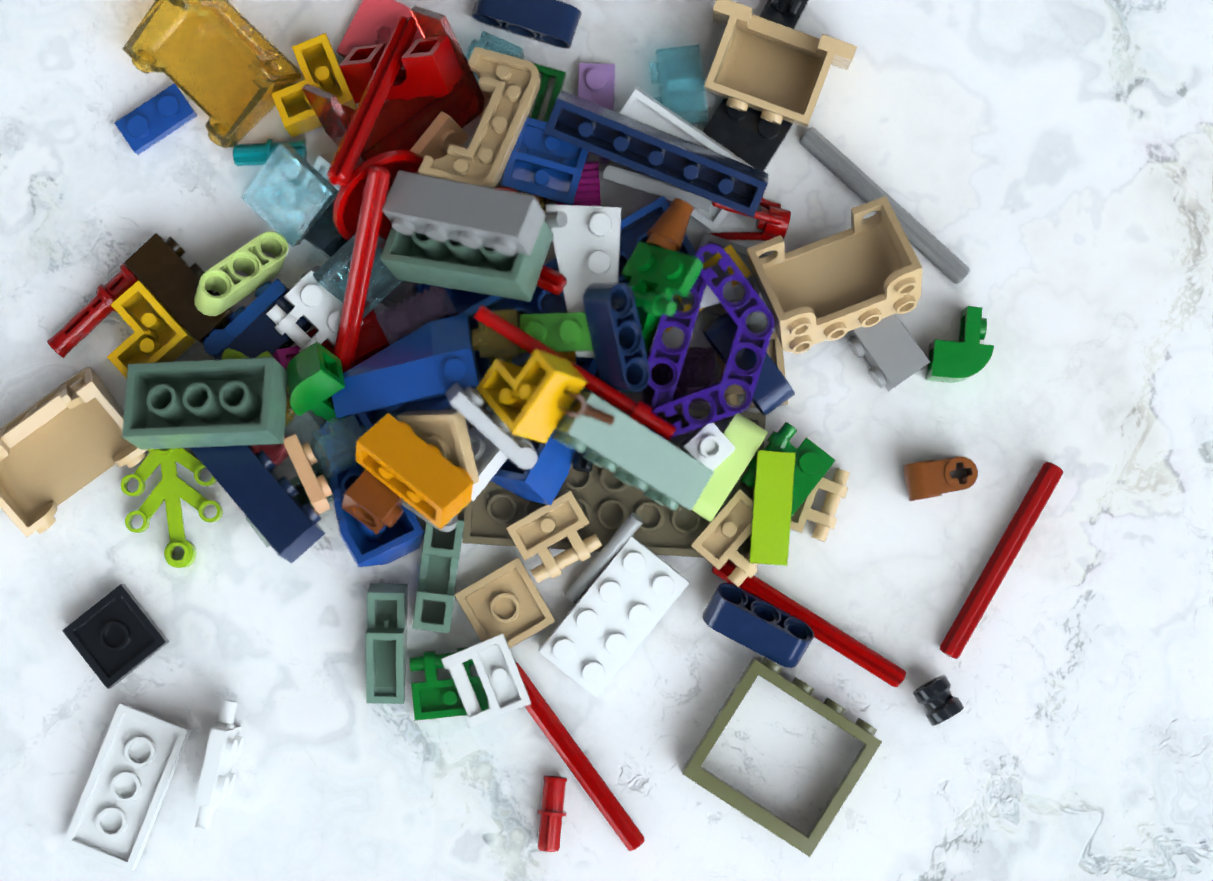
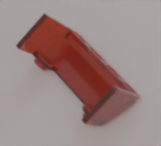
M417 6L410 9L423 38L448 36L462 70V76L453 87V90L446 96L435 98L431 95L417 97L409 101L393 99L385 102L358 159L357 167L369 158L381 153L394 150L410 151L441 111L451 116L461 128L477 118L482 112L484 95L472 70H470L468 61L445 15ZM309 84L304 85L302 90L325 132L339 147L356 110L347 105H340L337 97L331 93Z

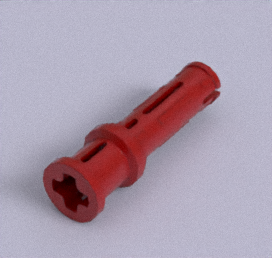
M122 263L120 271L106 285L100 284L97 287V295L51 339L47 340L48 345L59 356L65 358L111 312H116L111 304L135 284L139 278Z

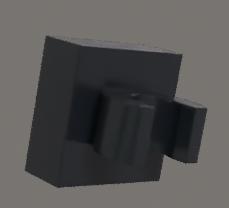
M768 0L760 17L795 29L807 6L808 0Z

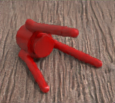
M762 198L759 204L762 207L754 215V218L757 219L756 229L762 230L761 232L709 234L725 240L768 241L778 236H782L784 239L788 230L791 211L781 209L780 203ZM712 201V205L714 207L721 208L726 211H730L740 215L748 216L746 214H743L741 212H738L736 210H733L731 208H728L726 206H723Z

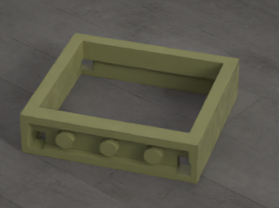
M763 657L762 661L759 662L752 658L681 772L690 780L810 857L882 741L874 736L877 729L860 718L854 724L842 716L846 709L836 702L826 698L824 703L811 696L814 688L795 677L791 683L779 674L783 668L771 660ZM758 675L864 743L807 835L701 767Z

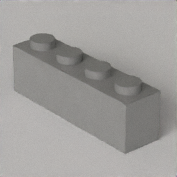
M398 171L382 208L383 213L392 223L393 229L402 234L413 235L415 232L427 235L429 238L439 242H446L447 239L459 241L473 249H479L481 246L493 248L507 256H513L515 253L530 256L546 217L534 196Z
M896 314L883 318L874 326L867 328L859 327L847 332L850 337L847 342L852 351L859 358L864 356L872 367L868 371L874 382L880 388L885 386L888 391H891L930 363Z

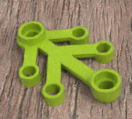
M169 448L166 451L148 449V456L134 474H128L122 479L121 490L128 496H140L145 491V482L160 464L162 479L140 508L128 513L125 518V525L131 532H145L149 528L150 519L165 501L170 542L165 547L164 557L170 566L186 568L195 561L197 551L194 544L185 538L181 498L198 511L203 521L214 523L221 519L223 508L218 502L208 500L180 479L176 462L193 472L195 481L200 485L212 486L217 480L212 476L209 481L203 482L200 474L206 467L184 448ZM131 479H137L139 482V487L135 492H130L127 487ZM208 505H214L217 509V513L213 518H207L205 515V509ZM136 515H140L143 518V525L138 529L132 525V519ZM177 546H181L185 552L184 557L180 560H176L173 557V550Z

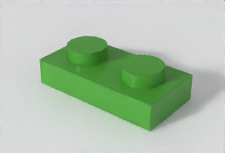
M585 312L520 315V329L556 352L594 351ZM520 347V352L529 353Z

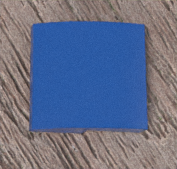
M527 117L507 162L501 186L567 205H573L588 151L545 134L547 122Z

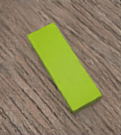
M757 451L749 563L788 565L795 453Z

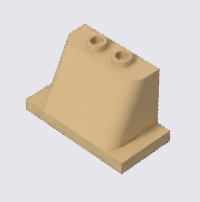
M716 0L713 7V21L725 25L726 28L704 89L727 99L726 105L733 109L746 112L748 107L761 111L760 118L771 123L781 125L782 120L807 127L830 65L848 70L858 46L822 34L821 39L753 15V8L732 0Z

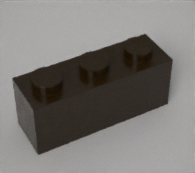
M155 233L124 264L200 343L204 344L203 340H206V337H209V334L214 329L224 330L230 324L228 319L233 311L229 308L217 316H208L201 313L195 306L194 298L200 278L205 271L196 262L191 266L181 257L186 253L185 250L171 236L165 241ZM207 290L211 295L220 296L217 291Z

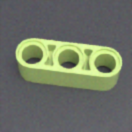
M273 231L264 232L207 270L201 276L195 294L194 302L197 309L208 316L220 315L275 277L281 271L289 249L285 237ZM263 252H269L275 257L266 256ZM235 271L245 272L248 276L238 275ZM207 290L217 291L220 296L211 295Z
M740 413L734 416L723 433L735 446V451L713 470L715 472L692 509L693 512L709 522L713 520L768 434V431Z

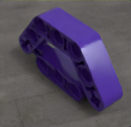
M716 244L702 246L696 252L695 257L703 263L704 257L702 254L708 250L711 254L718 252L722 257L719 259L718 265L724 272L730 266L734 274L724 277L717 286H714L711 279L718 277L711 268L706 270L702 268L690 290L695 298L694 306L685 312L676 309L672 316L661 315L648 360L650 368L648 385L655 390L651 404L652 412L658 416L659 412L664 411L666 416H672L678 413L675 405L682 404L683 416L688 422L685 425H681V417L672 420L670 424L676 427V431L671 438L735 415L748 408L752 402L774 328V317L771 311L727 252ZM730 281H739L745 288L743 298L738 302L727 301L723 296L724 286ZM707 284L737 324L721 381L673 398ZM754 311L763 312L767 318L766 328L758 333L751 332L746 327L747 316ZM671 326L681 329L684 334V341L675 348L666 346L662 340L663 331ZM750 348L756 353V362L751 368L743 369L735 363V355L740 349ZM659 363H666L673 370L672 379L664 384L656 382L651 374L652 368ZM736 384L745 389L746 395L741 403L733 405L725 400L724 392L727 387ZM695 398L707 400L710 404L709 413L701 418L694 417L688 409L690 402Z

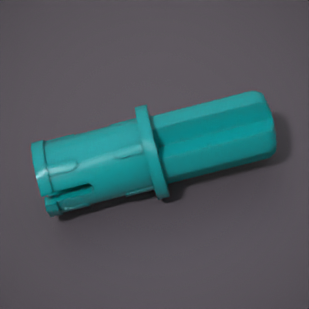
M268 139L267 143L238 144L233 148V160L237 166L269 165V168H274L276 164L307 163L305 140L273 142L272 139Z

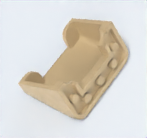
M475 46L468 63L470 70L479 75L480 89L483 90L484 99L479 111L481 121L468 149L450 144L447 150L448 154L433 160V157L425 155L418 172L419 175L494 189L499 183L538 94L541 81L538 69L533 63Z
M91 367L76 373L0 428V508L26 537L35 531L40 534L50 528L56 521L54 515L57 512V506L115 464L118 467L127 465L128 468H131L146 456L145 451L148 449L141 450L122 437L124 411Z

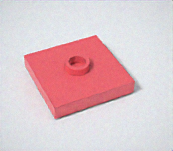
M363 0L337 49V53L345 58L355 46L385 43L386 45L398 18L403 15L408 18L413 17L416 20L415 25L418 29L412 40L413 43L415 39L427 38L434 25V20L395 0Z

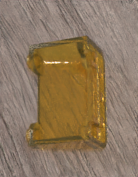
M155 0L123 47V50L132 58L131 61L137 69L144 73L164 72L210 117L205 125L208 137L212 142L224 148L237 145L276 106L271 95L272 93L296 84L301 78V73L296 66L227 0Z

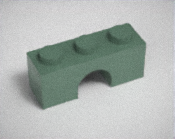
M457 520L455 529L450 532H442L426 522L412 629L450 633L464 521Z

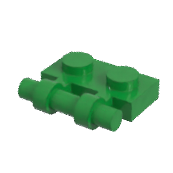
M638 242L621 274L630 281L626 285L633 291L636 306L644 308L646 313L654 316H661L662 314L672 316L676 312L677 305L671 299L674 295L687 297L704 265L697 257ZM648 287L656 289L650 293H645Z
M785 422L778 432L773 431L768 437L767 441L769 444L763 451L795 453L792 517L836 460L807 437L798 448H795L789 441L797 430L791 424ZM754 457L747 465V472L740 479L750 489L755 485L756 458Z
M469 647L457 648V652ZM426 651L424 656L409 658L411 672L425 670L426 678L425 682L411 683L415 721L467 715L453 679L438 680V669L444 668L441 659L457 652L436 654V651ZM467 660L463 662L464 668L481 710H487L490 708L489 699L480 677L471 676V665H474L473 660Z

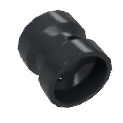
M941 675L925 683L913 692L918 703L924 704L927 708L926 717L932 726L948 720L964 709L960 699L952 696L950 691L951 684L946 675Z

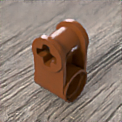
M954 457L937 461L933 459L902 465L909 501L970 488L978 477L976 464L966 457ZM956 464H958L959 469H966L967 476L961 478L962 484H959L957 478L952 479L950 476V471L956 470Z

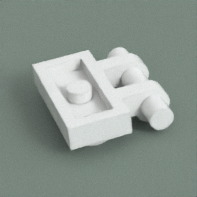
M310 270L284 296L294 308L286 314L276 304L266 314L276 324L274 328L281 335L285 333L300 347L299 353L313 343L317 342L321 345L325 340L335 348L343 301ZM301 316L317 330L311 338L296 324Z

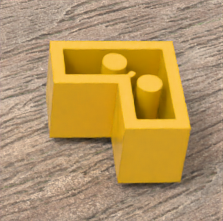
M326 33L292 46L305 80L274 92L271 95L284 127L290 136L294 138L355 113L357 105L339 67V61Z
M139 280L111 304L134 331L130 337L107 356L126 379L128 364L174 362L197 341Z
M536 349L524 367L496 358L476 387V390L513 434L545 443L565 415L558 406L569 409L576 399L564 392L570 390L579 394L587 381L567 359Z

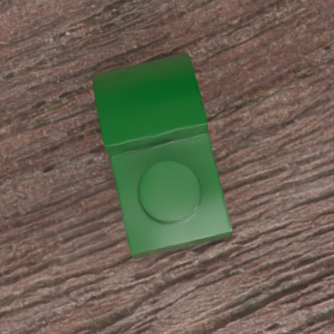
M967 306L961 311L958 342L935 339L929 344L928 359L930 363L927 364V381L961 382L972 377L987 365L992 356L994 345L979 344L980 340L985 339L987 331V319L982 318L983 307Z
M315 342L294 356L287 366V386L290 405L294 413L299 417L311 409L316 416L323 417L336 426L346 419V417L336 419L332 395L345 388L341 359Z

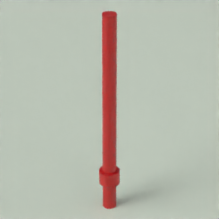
M483 305L474 317L530 354H533L538 349L567 359ZM567 359L587 381L584 388L629 415L630 418L639 424L648 427L668 441L676 431V427L654 414L652 407L641 400L638 403Z

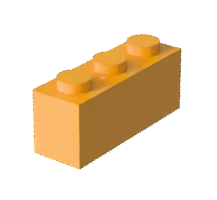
M389 413L356 441L355 461L440 530L471 502L474 481L468 472L460 466L455 467L443 457L436 446L425 443L415 435L407 423L398 421Z

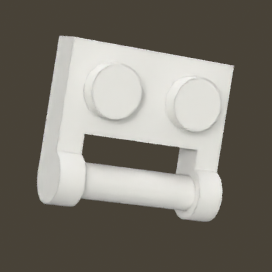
M504 633L441 659L445 670L449 668L468 715L465 720L469 729L532 703ZM470 659L474 662L491 704V708L484 711L481 710L463 662Z

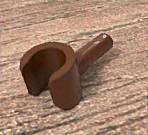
M568 390L564 392L568 396L576 398V405L569 410L558 406L562 412L570 417L589 416L612 426L615 416L586 404L585 399L574 391Z

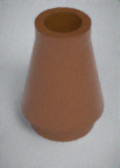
M674 198L668 209L647 232L649 238L646 244L675 252L680 251L694 208L686 201Z

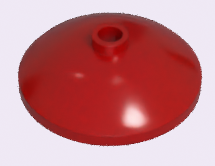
M394 150L375 155L353 170L347 185L340 187L333 206L335 227L346 241L351 244L355 242L369 167L379 166L388 169L390 178L386 194L387 199L398 171L419 174L418 171L424 158L412 151ZM384 213L382 214L376 246L386 243L392 228V223Z

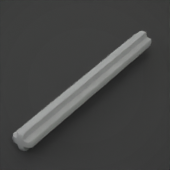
M811 127L801 136L800 144L865 203L886 196L910 244L954 284L960 283L969 274L970 269L820 132Z

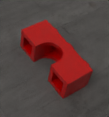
M448 35L415 39L401 58L403 65H401L386 100L402 99L403 101H409L417 97L431 95L439 98L448 95L453 90V87L463 73ZM385 43L355 46L339 65L355 103L360 102L386 46Z

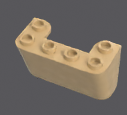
M886 196L852 208V228L785 253L782 236L746 249L749 265L764 303L774 317V328L784 351L793 352L794 354L806 352L817 343L825 340L834 341L840 339L851 330L859 327L867 328L874 326L885 317L896 313H908L917 306V302L921 297L922 266ZM877 211L873 216L863 219L868 213ZM773 251L770 255L759 258L763 253Z

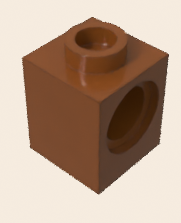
M367 470L345 492L341 507L376 534L385 525L391 528L404 511L401 508L403 499Z

